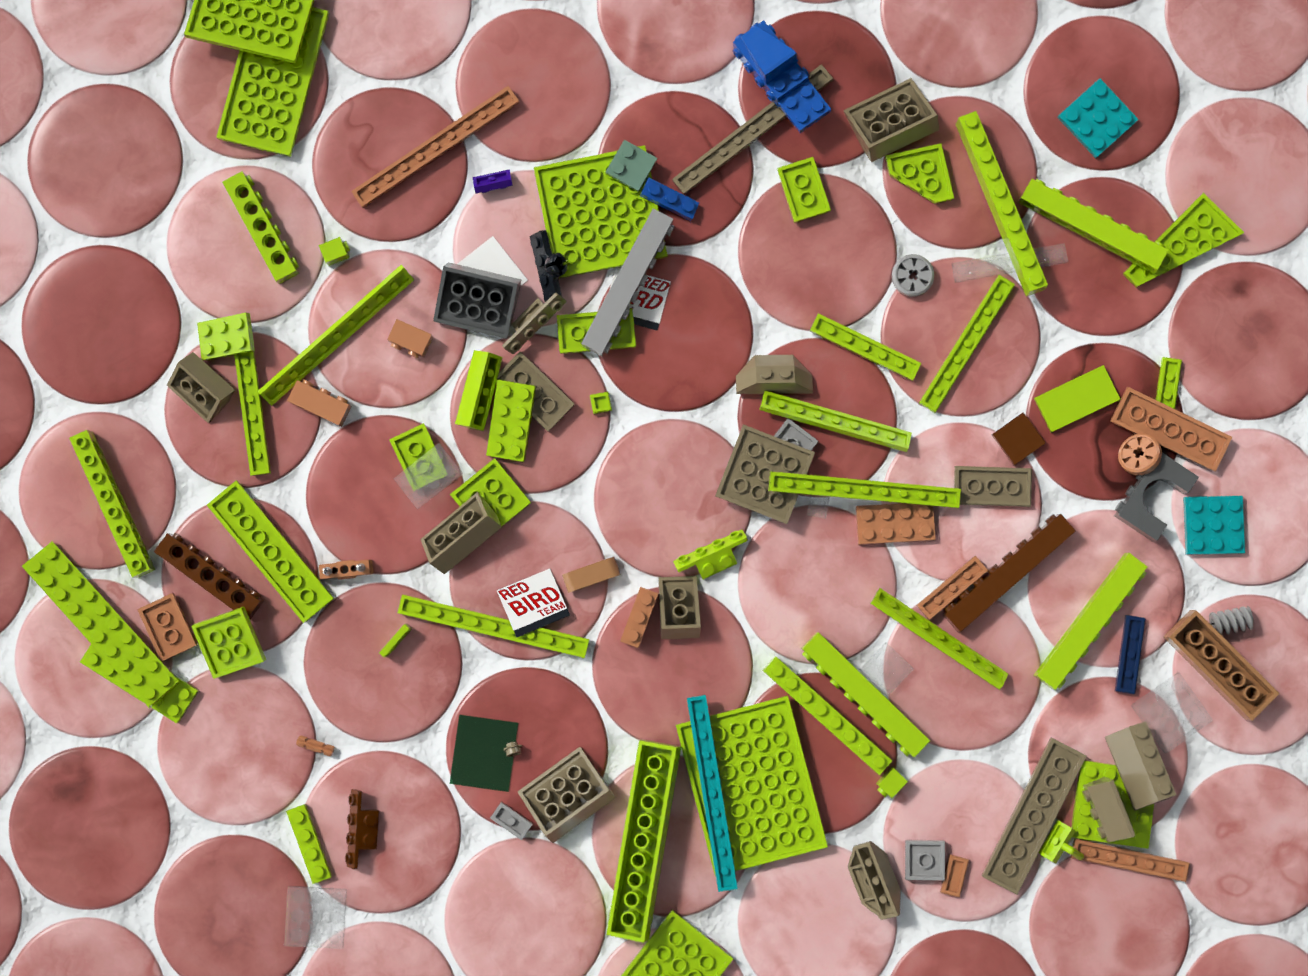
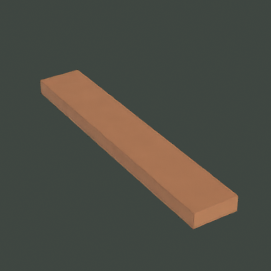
M1074 838L1073 847L1084 854L1083 861L1184 882L1187 880L1189 862Z

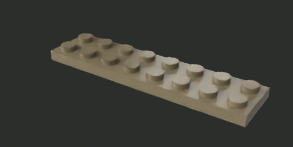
M1050 737L981 875L982 877L1018 894L1086 755Z

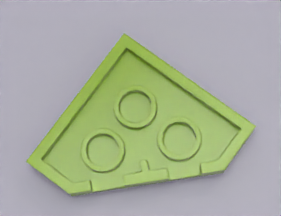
M941 143L885 156L889 176L932 203L936 204L954 199Z

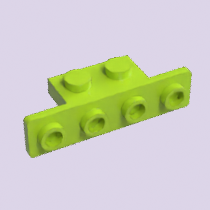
M743 530L734 531L722 539L714 540L707 546L699 547L694 552L678 557L673 563L678 572L696 565L701 578L706 579L736 565L737 561L731 548L748 541V538Z

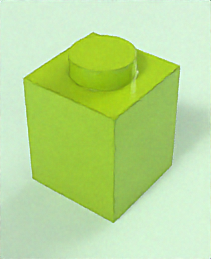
M340 237L319 245L325 263L328 266L350 258L348 254L351 251L347 241H343Z
M891 767L876 783L879 786L877 790L885 798L888 795L893 798L908 781L896 769Z

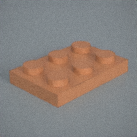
M174 593L137 609L161 662L198 645Z

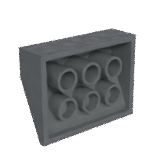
M448 262L443 266L433 321L507 339L522 279Z

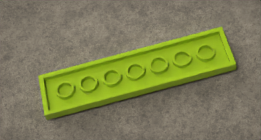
M237 480L207 504L208 508L303 623L307 622L334 599Z

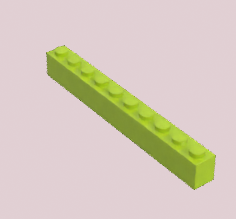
M974 111L958 118L956 127L1026 297L1044 291L1048 283L978 113Z

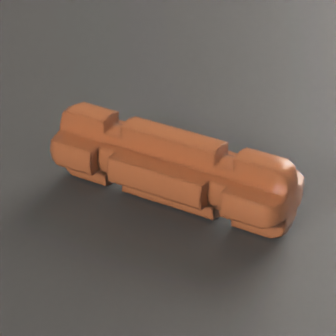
M299 736L296 745L299 747H306V749L318 753L323 752L327 756H332L334 752V746L325 745L323 742L307 739L304 736Z

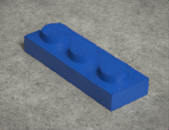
M651 178L646 180L640 194L641 197L689 221L693 219L699 202Z

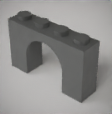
M1162 453L1161 461L1153 471L1145 475L1136 476L1137 482L1134 486L1131 485L1125 493L1127 497L1124 501L1118 503L1115 508L1117 512L1114 516L1152 542L1158 541L1167 524L1149 513L1143 503L1145 488L1152 481L1160 480L1186 494L1190 492L1199 477Z

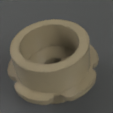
M517 742L506 744L504 751L507 757L521 754L522 745H518Z

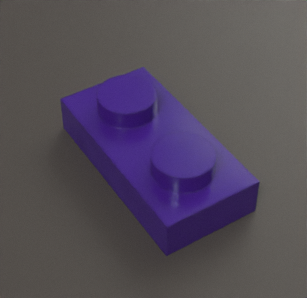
M510 169L472 177L476 194L513 186Z

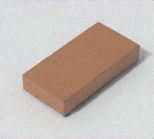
M949 854L945 869V880H943L940 890L941 893L960 898L969 859Z

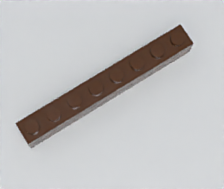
M1052 514L1045 520L1047 524L1042 528L1038 526L1030 533L1032 535L1031 538L1027 541L1023 539L1016 545L1018 549L1015 552H1008L1002 558L1003 562L999 566L997 564L993 565L987 571L989 574L984 579L981 576L973 583L974 587L970 591L966 589L958 596L960 600L955 604L951 602L944 608L946 612L942 615L957 632L964 630L1076 532L1062 514H1057L1056 516Z

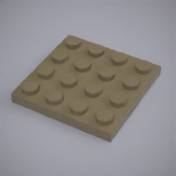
M743 424L715 497L787 524L799 494L768 491L770 472L807 475L815 452Z

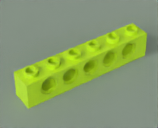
M241 171L222 182L275 281L281 284L298 275L297 268H299L296 259L294 257L291 258L288 254L291 250L286 241H281L279 237L281 231L276 224H272L270 219L273 217L269 209H264L261 204L264 200L259 191H254L252 186L255 183L251 176H246ZM244 190H248V196L241 198V193ZM252 207H258V211L255 214L251 215L249 213ZM262 223H266V229L264 231H259V225ZM274 239L276 241L274 247L268 248V241ZM279 256L285 257L282 264H276Z

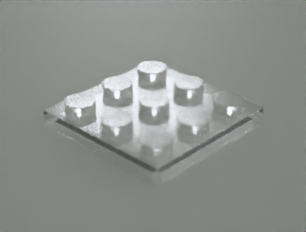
M1179 672L1131 705L1141 721L1147 722L1153 738L1166 754L1213 721Z
M288 886L284 946L343 949L347 889Z

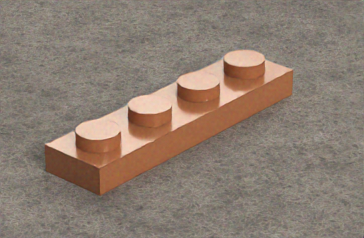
M974 556L916 606L930 620L988 570Z

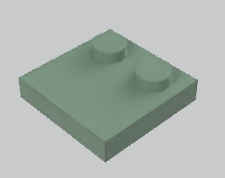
M624 139L605 173L639 192L657 162V158Z

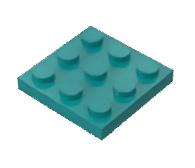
M1101 78L1057 117L1095 159L1139 120Z
M1243 496L1183 497L1185 555L1245 553Z

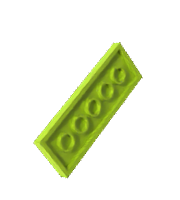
M91 644L80 663L142 701ZM174 675L180 683L151 708L177 724L199 690Z

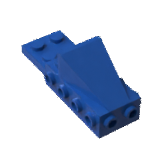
M764 20L760 23H755L749 31L739 34L734 39V49L732 51L738 60L741 59L744 63L746 71L755 77L757 85L765 90L768 99L774 102L777 107H780L799 133H802L829 114L831 108L809 81V73L805 67L801 68L797 63L798 59L795 50L788 47L783 39L777 38L775 35L776 31L771 24L767 25Z

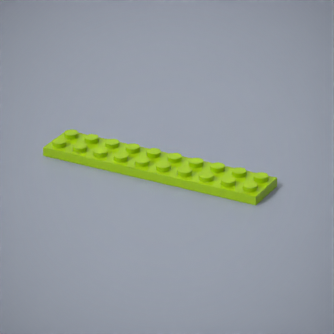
M53 541L22 565L23 569L149 708L180 683Z

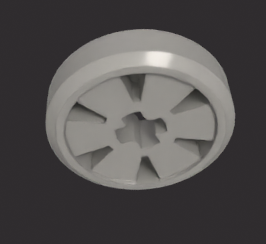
M909 254L903 256L892 269V283L896 290L905 296H920L933 283V267L921 255ZM909 271L917 273L916 280L914 278L912 280L909 279Z

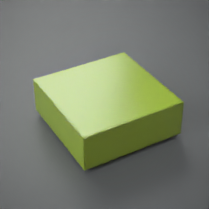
M609 392L590 395L593 414L612 411Z

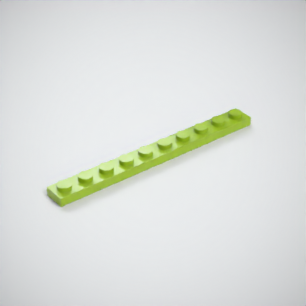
M400 265L260 388L258 393L272 406L294 387L297 380H302L412 283L414 278Z
M772 471L770 472L768 491L952 508H959L961 489Z
M403 594L398 609L399 614L582 658L586 656L589 643L587 638L545 628H539L516 637L511 623L507 619Z

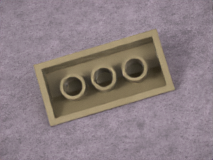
M477 492L420 540L429 564L441 573L446 574L502 526L496 513L481 494Z
M1146 721L1105 737L1134 811L1176 796Z

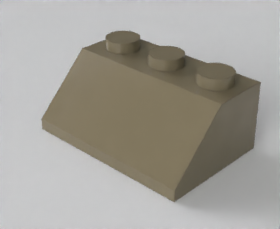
M194 352L177 363L167 383V386L207 423L211 422L224 408L235 392V389Z
M1102 777L1083 785L1084 791L1082 793L1086 802H1090L1092 807L1090 813L1093 820L1098 822L1099 827L1097 831L1101 839L1104 838V840L1112 842L1134 837L1135 833L1114 781Z

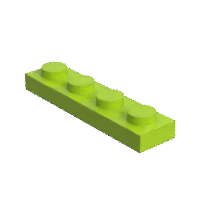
M306 804L287 810L286 813L312 884L331 878L332 874Z

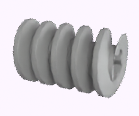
M1242 606L1239 609L1233 608L1232 611L1227 609L1224 612L1218 611L1217 614L1214 612L1209 614L1210 624L1221 635H1223L1224 629L1227 634H1230V628L1237 633L1239 626L1242 631H1245L1246 625L1250 630L1253 629L1254 620L1249 606L1247 608Z

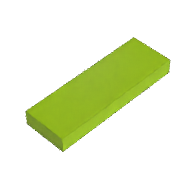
M1162 357L1156 400L1175 409L1182 360Z

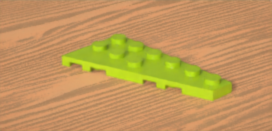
M1203 193L1156 240L1164 244L1165 248L1169 250L1156 273L1153 274L1133 263L1123 275L1135 287H1138L1245 232Z

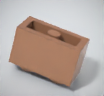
M396 319L387 340L391 343V347L400 351L404 348L409 351V355L419 358V356L425 357L433 335Z

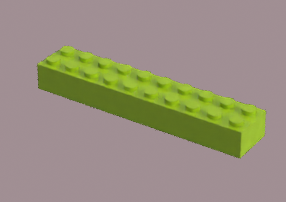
M639 740L606 935L642 943L650 938L681 746Z

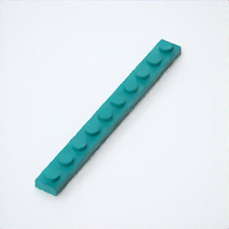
M706 695L688 697V710L718 892L735 890L738 887Z

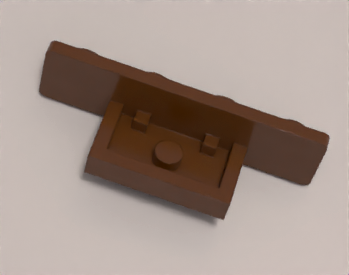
M351 789V794L348 797L350 813L347 816L349 833L346 835L348 851L345 855V862L347 867L351 869H358L359 850L377 849L379 810H361L362 791L357 789Z

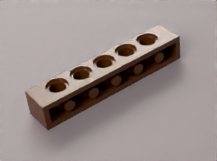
M167 533L154 552L232 610L245 607L251 620L264 602L260 599L261 594L253 589L250 591L245 588L246 584L242 580L230 577V572L222 566L220 568L215 566V561L207 555L205 557L198 553L200 550L192 544L189 546L183 542L184 538L179 534ZM181 547L183 555L178 558L175 552L177 548ZM194 558L199 562L196 569L191 567V561ZM208 570L214 572L212 580H208L206 577ZM224 581H227L230 585L229 590L226 592L221 587ZM240 592L245 595V600L242 603H239L237 600V595Z

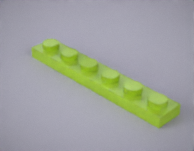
M819 313L810 329V332L911 381L914 380L921 365L920 362Z

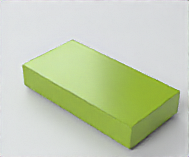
M404 624L379 654L383 657H388L412 630L408 624Z

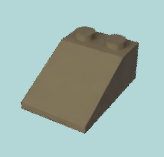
M697 576L658 577L661 639L700 638L701 624Z

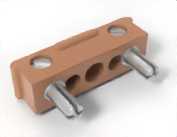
M347 560L319 565L320 580L332 578L339 580L356 578V576L373 574L372 560ZM347 566L348 572L344 574L342 568ZM335 568L338 569V572L336 574L334 573Z

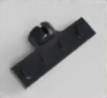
M538 231L529 237L544 301L546 302L554 293L562 296L559 277L567 272L568 264L563 266L567 258L561 253L552 254L547 231Z

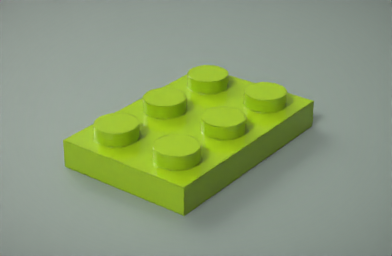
M814 157L777 168L794 223L831 211Z
M241 313L197 323L201 359L203 361L255 351L250 313Z
M424 423L389 439L414 492L449 476Z

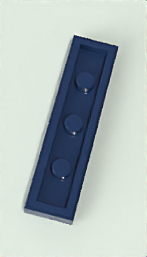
M1125 615L1114 691L1135 694L1146 618Z

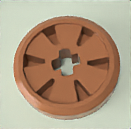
M1135 434L1127 438L1120 446L1118 452L1121 466L1132 475L1150 473L1159 465L1162 458L1161 446L1154 437L1148 434ZM1142 451L1144 453L1143 456L1140 455V457L1138 458L1136 456L1137 453L1140 454V452Z

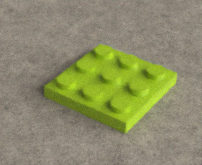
M495 458L450 494L456 503L461 506L474 494L480 493L496 513L501 526H504L531 504L529 499Z
M245 607L229 611L191 626L213 679L266 660Z

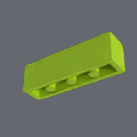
M474 350L455 421L456 425L484 431L503 357L490 352Z

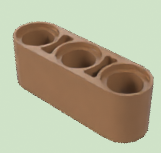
M611 557L565 573L562 577L567 591L570 593L621 574L615 557Z

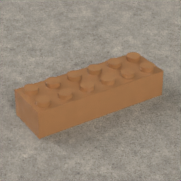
M1189 610L1163 636L1245 720L1253 721L1280 694L1197 610Z

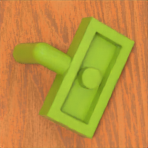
M1057 820L1038 853L1055 864L1058 862L1063 851L1078 860L1084 858L1082 852L1068 844L1075 830Z

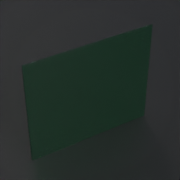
M459 715L449 784L509 792L513 757H507L504 748H506V744L516 742L518 723Z

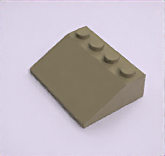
M912 78L844 110L863 151L871 162L939 130L936 112Z
M581 747L574 750L518 791V794L543 834L552 843L616 798Z

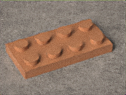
M907 503L856 506L858 544L935 540L933 506Z

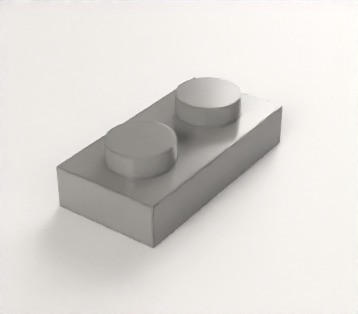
M502 801L490 817V819L520 840L524 838L533 825L532 822Z

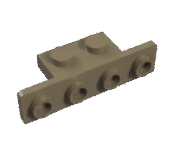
M554 293L545 303L537 298L511 324L516 332L502 345L503 348L511 354L519 351L562 308L566 300L558 293Z

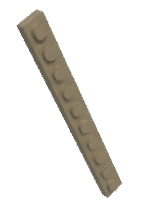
M822 64L809 73L808 77L818 92L833 81V77ZM774 102L770 103L672 179L673 183L683 195H686L787 116Z

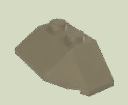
M754 355L736 375V394H764L765 391L776 394L813 393L812 374L794 355Z
M872 841L853 846L848 870L861 903L871 912L878 915V918L881 920L899 916L901 889L887 854Z

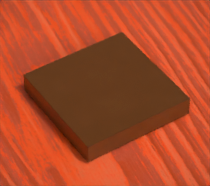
M1024 412L991 434L1013 466L1045 444V441Z

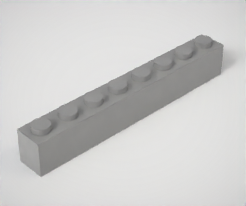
M652 209L581 343L583 347L600 356H603L604 353L608 354L612 343H610L612 337H617L621 326H619L621 320H626L629 315L630 309L628 307L630 303H635L639 293L637 290L639 286H644L648 276L646 273L648 269L652 270L656 264L657 259H655L657 252L661 253L665 247L666 242H664L666 235L670 236L675 226L672 225L673 218Z

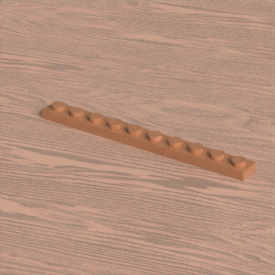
M509 86L505 87L351 192L361 207L364 208L519 104V100Z

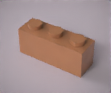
M297 380L287 401L342 427L352 407L347 404L349 400L338 396L336 399L330 396L331 392L324 388L317 390L313 388V383L307 380H303V382Z
M640 587L620 640L621 642L639 648L658 593Z

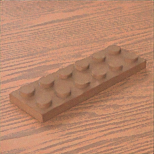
M1130 387L1126 388L1110 422L1135 434H1148L1154 437L1160 446L1212 471L1217 470L1232 439V436Z

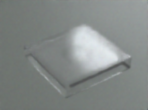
M885 642L859 670L888 697L914 668Z

